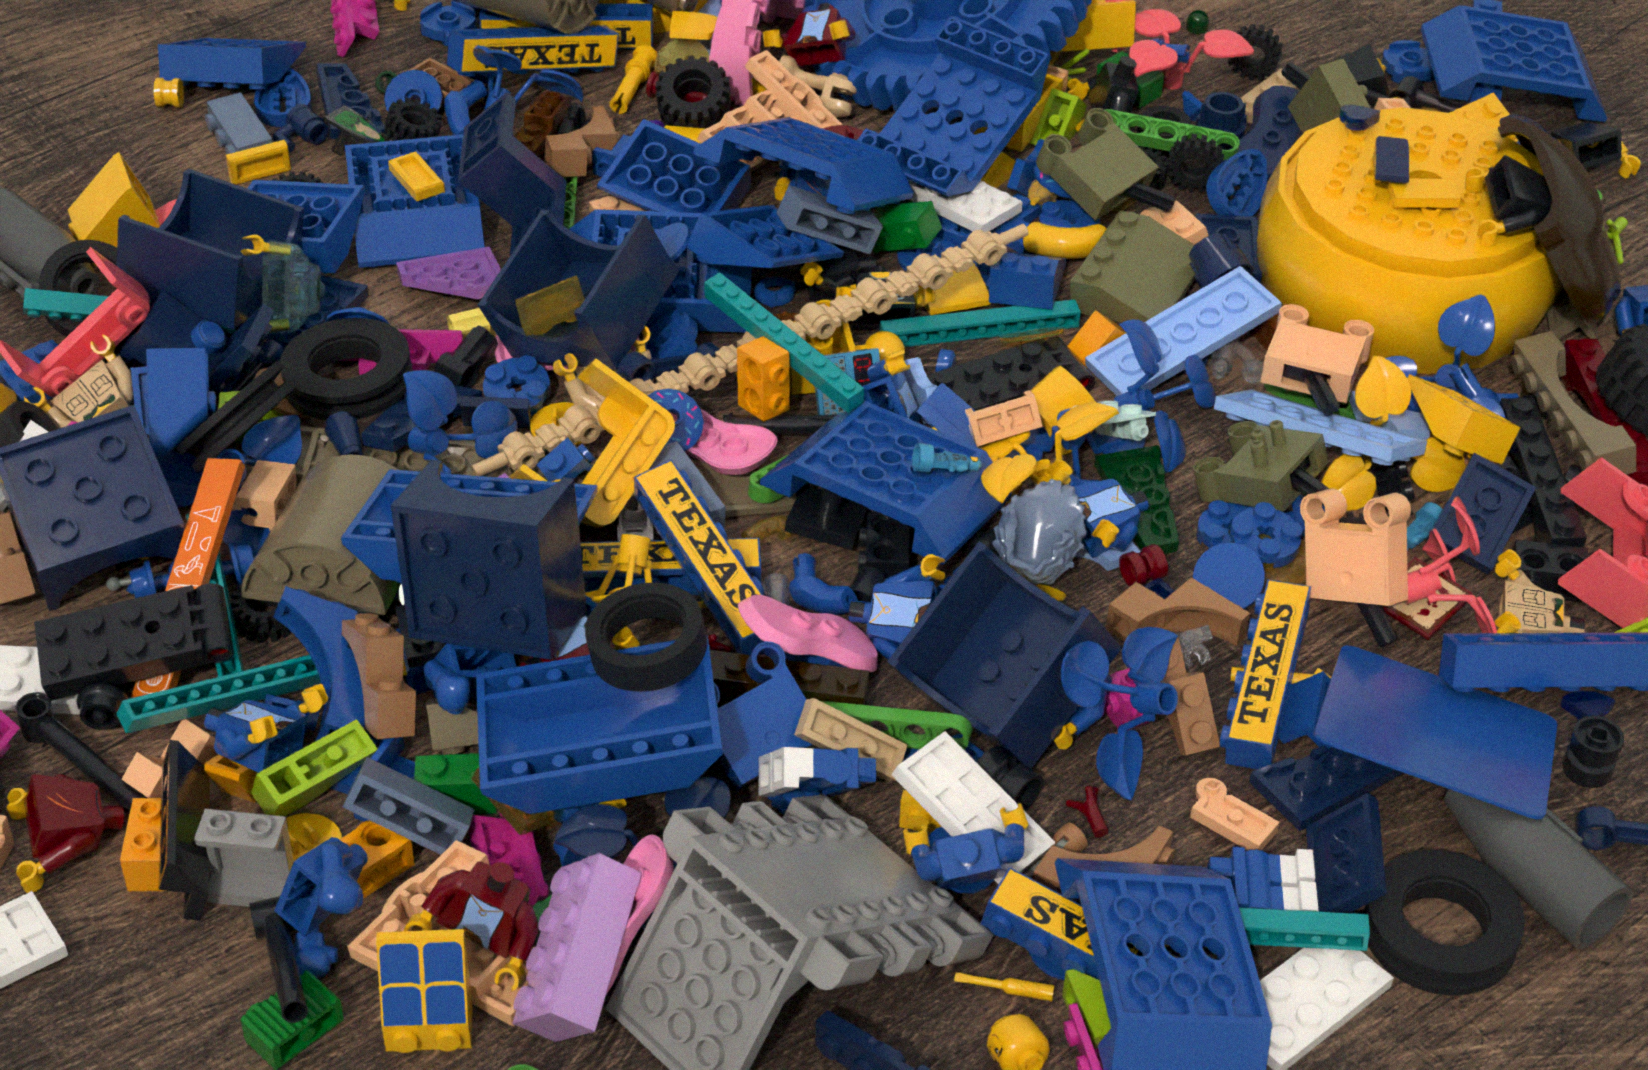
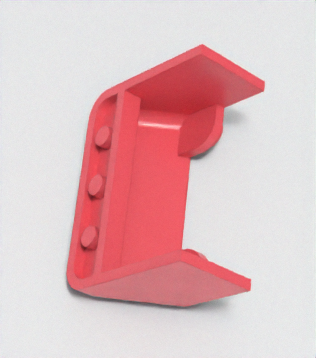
M91 247L86 253L117 289L39 364L0 339V353L15 374L34 387L40 388L51 397L57 396L105 358L92 351L91 341L98 346L99 351L105 350L107 341L103 338V334L111 338L116 347L145 320L150 310L149 294L141 283Z
M1601 457L1561 487V493L1613 529V557L1602 549L1597 550L1558 579V585L1620 627L1625 628L1648 617V487L1644 484H1639Z

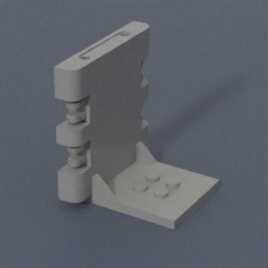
M825 794L792 798L783 818L762 801L742 803L733 824L728 823L711 807L674 810L663 833V845L668 855L677 863V866L605 1009L669 1070H749L784 1002L806 982L810 981L822 990H831L867 982L874 976L877 969L888 976H898L918 971L926 960L937 966L974 960L983 955L994 934L953 901V896L948 891L933 885L930 881L921 879L917 870L867 830L868 826L865 822L850 816Z

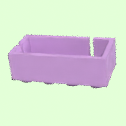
M598 853L579 862L561 867L555 873L550 885V890L553 892L548 908L542 913L538 924V929L541 931L536 947L530 952L526 962V969L529 970L526 980L529 982L527 986H523L518 991L515 997L514 1009L516 1013L512 1024L554 1042L595 1032L642 872Z

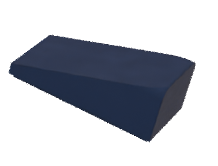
M1378 136L1375 141L1372 158L1375 179L1379 181L1408 183V140Z

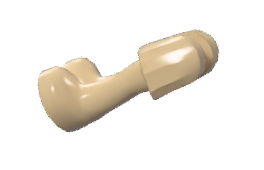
M783 55L780 58L779 62L792 75L804 81L811 88L822 90V95L818 96L823 106L836 118L851 115L853 105L833 98L834 92L851 96L856 94V87L852 85L847 76L836 72L829 76L808 73L799 68L796 59Z

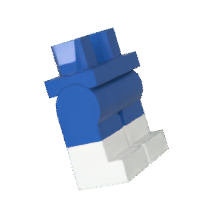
M783 747L759 757V796L774 797L797 788L808 793L822 791V795L836 796L861 787L862 783L871 784L876 782V759L858 758V748H845L839 751L833 749Z
M1233 846L1230 858L1209 857L1207 868L1231 879L1239 908L1318 912L1316 882H1314L1313 850L1297 849L1295 856L1267 854L1261 850L1245 851V847Z

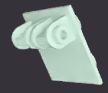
M1099 401L1098 403L1116 408L1119 414L1102 423L1094 430L1100 435L1140 441L1148 435L1146 417L1156 416V412L1142 410V405L1126 404L1119 407L1118 401Z

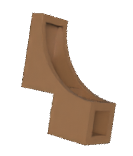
M592 107L591 121L576 131L546 136L544 162L560 176H586L587 165L592 162V151L594 148L598 147L611 151L620 140V133L615 130L613 118L608 116L605 107Z
M0 511V605L34 596L36 592L24 553L21 552L10 512L1 514Z
M1192 577L1166 599L1135 582L1109 604L1106 630L1125 641L1128 635L1138 628L1158 627L1171 632L1183 631L1209 634L1237 646L1246 637L1250 613Z
M361 613L355 615V619L342 620V636L347 640L353 651L360 674L364 700L365 729L376 739L415 736L416 691L403 681L404 636L393 629L390 624L379 619L376 614Z
M1177 637L1170 653L1166 674L1160 682L1173 685L1177 691V707L1172 714L1167 716L1174 731L1180 755H1190L1220 747V741L1204 672H1186L1179 637Z
M1159 825L1148 838L1139 844L1122 851L1107 854H1083L1052 845L1034 870L1033 880L1062 895L1055 867L1057 858L1170 865L1175 854V850L1170 848L1173 831ZM1069 898L1081 905L1080 899Z

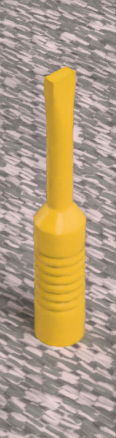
M955 972V982L999 988L1010 995L1051 1002L1053 999L1054 985L1010 977L1002 981Z

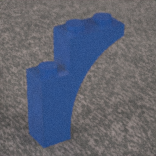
M285 586L273 618L286 626L303 644L316 666L320 683L324 686L328 696V702L323 705L316 741L356 719L364 729V700L360 674L353 651L347 648L348 642L342 636V620L355 619L358 611L348 608L340 602H331L313 596L305 590L292 589Z

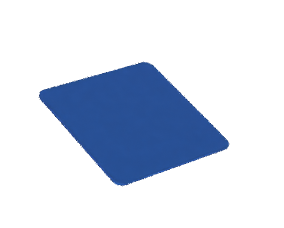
M1347 645L1341 648L1314 730V736L1318 741L1532 819H1543L1545 817L1558 725L1554 718L1545 713L1474 689L1473 692L1455 691L1440 676L1358 647Z

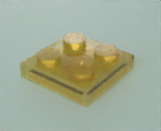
M576 275L516 299L515 303L520 322L526 336L544 334L552 326L564 321H576L574 311L576 308L581 307L585 296Z

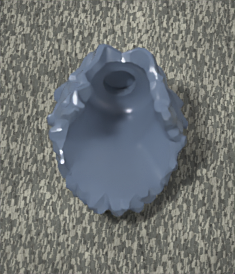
M1050 479L1049 482L1042 481L1031 489H1025L1022 495L1018 496L1015 494L1012 496L1010 504L1001 509L1002 516L999 525L994 527L996 539L992 544L999 553V558L1033 585L1042 583L1053 584L1059 576L1069 568L1074 567V557L1080 550L1084 549L1082 538L1087 534L1084 523L1086 517L1083 515L1084 506L1079 503V497L1075 494V487L1070 486V484L1062 485L1060 480Z

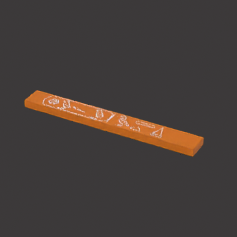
M207 458L165 591L193 585L195 590L201 585L209 584L245 469L241 459ZM182 670L137 680L131 698L176 688Z

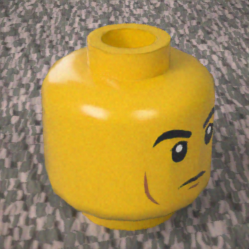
M1015 1014L998 1019L992 1026L987 1039L988 1052L1001 1070H1040L1048 1059L1050 1051L1048 1039L1026 1015Z

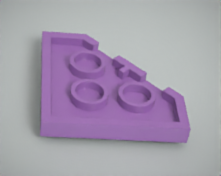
M490 247L396 262L397 273L403 286L473 299H482L501 271Z

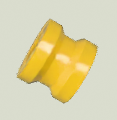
M158 77L155 79L154 101L156 107L173 105L175 108H181L183 106L184 86L181 78H174L172 81H166L164 78Z

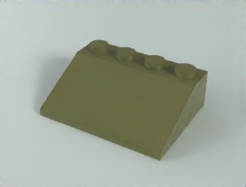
M1119 211L1070 280L1071 300H1076L1081 311L1080 314L1091 316L1096 310L1110 320L1120 323L1132 319L1146 322L1180 302L1188 291L1196 275L1189 259V253L1195 245L1149 216L1136 214L1131 211Z

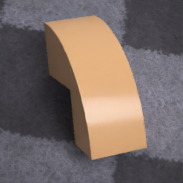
M191 719L181 720L170 740L179 741L204 767L207 761L218 755L214 749L216 732L205 729L204 723ZM168 745L160 758L137 752L121 780L148 798H161L162 764Z

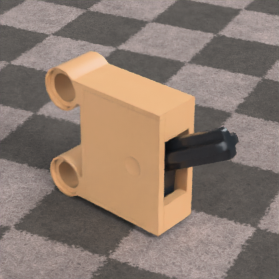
M1294 304L1284 305L1279 309L1276 331L1265 355L1261 383L1282 387L1288 392L1298 391L1310 394L1319 410L1325 416H1332V413L1339 409L1338 401L1347 403L1360 365L1368 360L1374 328L1363 320H1350L1346 322L1343 334L1307 326L1309 313L1304 307Z
M1332 488L1308 494L1300 503V513L1305 521L1306 585L1311 586L1310 598L1357 603L1378 645L1385 647L1394 643L1398 639V635L1382 605L1390 606L1408 600L1407 520L1411 514V506L1408 499L1400 493H1391L1369 500L1364 506L1363 511L1366 525L1339 523V519L1344 516L1347 509L1346 499L1339 490ZM1385 506L1389 510V517L1386 514Z

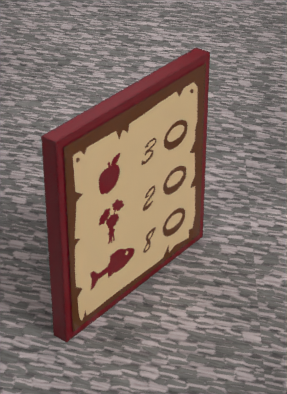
M1414 557L1407 564V570L1410 573L1428 565ZM1442 573L1438 574L1442 589L1436 590V594L1473 595L1472 592ZM1424 598L1409 604L1406 601H1402L1390 606H1382L1386 614L1429 640L1467 602L1436 601L1429 603L1428 599Z

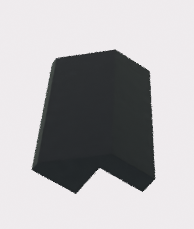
M170 740L162 764L158 890L183 892V919L200 921L208 898L209 858L206 847L196 845L195 835L204 810L209 809L210 776L204 771V766L179 741Z

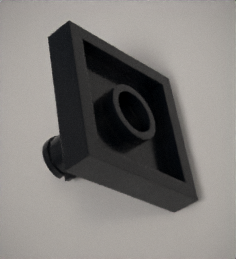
M804 485L801 487L787 517L784 531L852 550L860 532V526L863 525L868 508L847 498H842L823 488L821 490Z

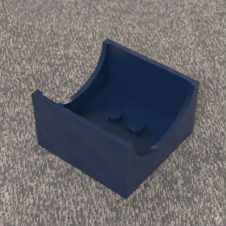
M187 169L183 172L182 185L176 203L159 228L130 219V216L122 215L118 218L117 267L141 283L148 292L151 301L163 290L202 319L211 320L234 330L249 318L263 302L265 304L271 299V296L272 298L275 296L272 294L280 292L263 289L282 290L285 287L278 286H287V271L292 269V273L299 272L304 208L192 169ZM249 235H259L266 243L290 247V254L261 252L256 255L245 256L240 250H253L254 245L250 240L242 238ZM273 264H277V265L282 264V265H283V266L280 265V269H279V266H275V265L273 266V269H279V272H278V270H272V265H273ZM299 273L292 274V281L299 276Z
M549 210L540 211L477 305L512 358L529 355L533 356L537 362L554 364L556 360L560 359L562 365H568L564 356L571 353L577 358L578 366L587 367L593 360L598 359L610 369L617 370L620 361L627 355L678 274V270L645 215H637L635 217V223L621 245H605L590 241L570 231Z
M134 405L0 447L1 489L49 612L60 608V601L70 588L101 569L142 557L160 556L175 560L185 530L184 522Z
M431 460L391 504L409 638L551 660L587 611L574 479L562 478L558 483L545 490L522 496H477L458 491L446 485L441 480L440 471L443 468L442 461Z
M979 541L887 662L928 701L946 713L965 717L971 723L972 731L992 745L1003 748L1017 758L1020 764H1025L1032 769L1078 708V705H1075L1067 697L1061 682V665L1063 658L1066 656L1065 653L1079 642L1093 641L1101 645L1106 651L1110 665L1122 648L1090 610L1082 606L1079 611H1076L1054 599L1014 571L985 544Z

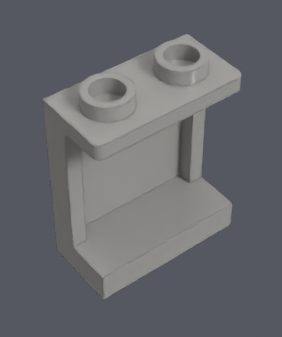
M214 809L204 810L195 835V843L197 846L206 847L212 872L208 886L207 903L249 907L251 902L280 896L294 862L286 817Z

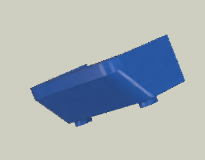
M206 348L146 349L149 442L156 457H167L172 452H175V448L217 411L215 391H209L208 354H206Z

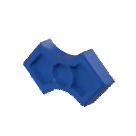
M1038 140L1032 153L1025 159H1016L1007 188L1030 198L1032 194L1031 187L1037 181L1033 169L1045 140Z

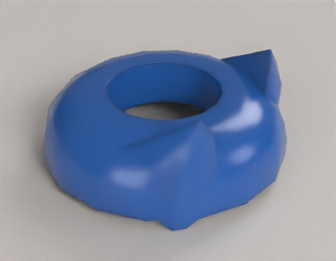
M778 276L766 277L756 284L754 289L755 299L770 308L787 304L795 296V282ZM770 286H779L782 289L777 291H771L767 288Z

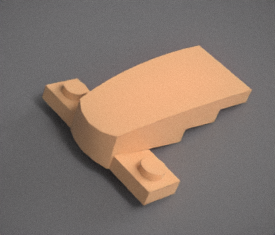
M765 50L749 58L744 67L768 90L748 97L743 106L725 113L720 122L702 130L697 140L703 143L726 127L787 117L820 128L843 124L823 106L821 99L809 85L795 75H792L773 55ZM754 157L752 161L743 159L739 161L750 165V173H752L769 160L763 157Z
M456 840L423 873L411 877L394 890L387 899L382 913L347 946L351 958L378 971L377 932L403 931L412 915L422 913L424 909L421 905L441 877L461 869L470 871L475 863L479 861L489 865L487 854ZM434 916L431 920L432 930H450L436 923L438 917ZM413 925L408 931H423V929L418 925ZM465 938L472 1004L514 1027L515 1025L512 1024L516 1013L514 1000L518 991L523 986H527L529 982L526 980L529 971L526 969L527 961L523 960L522 962L526 973L525 979L515 990L511 991L515 980L509 972H506L503 981L497 986L495 984V975L498 970L510 962L511 955H508L506 959Z

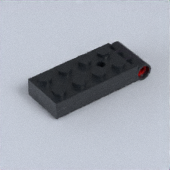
M1052 337L1048 340L1041 338L927 375L933 385L938 387L941 383L945 384L975 411L1023 397V392L1031 390L1058 366H1062L1071 373L1088 392L1095 385L1093 375L1060 337Z
M215 583L201 585L195 590L193 585L34 622L41 685L51 701L77 695L81 689L91 684L104 683L116 686L204 664L225 662L234 655L224 588Z

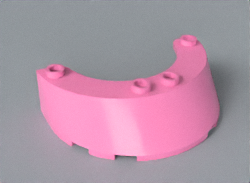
M722 0V6L713 33L709 62L713 60L718 63V68L722 67L725 70L726 77H728L730 83V94L735 97V105L743 106L748 97L753 96L752 78L754 76L744 66L749 58L760 53L762 32L757 30L760 15H762L763 21L767 23H772L777 16L797 19L798 15L805 9V0Z

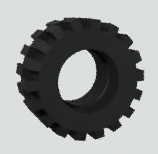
M688 56L687 60L678 58L675 60L676 64L669 63L665 66L666 72L661 71L658 76L659 81H656L658 111L665 125L708 128L720 122L724 114L731 111L729 79L726 77L725 70L722 67L718 68L717 62L713 60L707 62V57L700 56L699 59H694V56ZM694 91L708 95L698 102H686L680 99L684 94Z

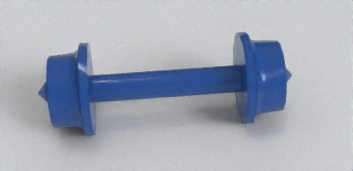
M230 542L227 543L230 560L223 561L222 565L225 576L234 574L236 586L239 590V586L243 583L244 576L255 556L253 557L250 544L236 546ZM149 560L144 561L142 567L129 570L132 584L128 585L126 591L131 595L134 594L135 598L156 594V591L166 589L170 573L153 577Z

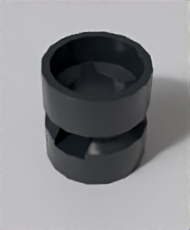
M1586 716L1578 720L1574 726L1570 744L1562 762L1566 777L1573 783L1587 788H1598L1609 783L1617 764V758L1624 744V733L1621 728L1612 720L1601 716Z
M999 746L990 748L977 761V764L1017 804H1022L1025 812L1028 811L1040 794L1043 786L1042 776L1025 764L1018 765L1017 758Z

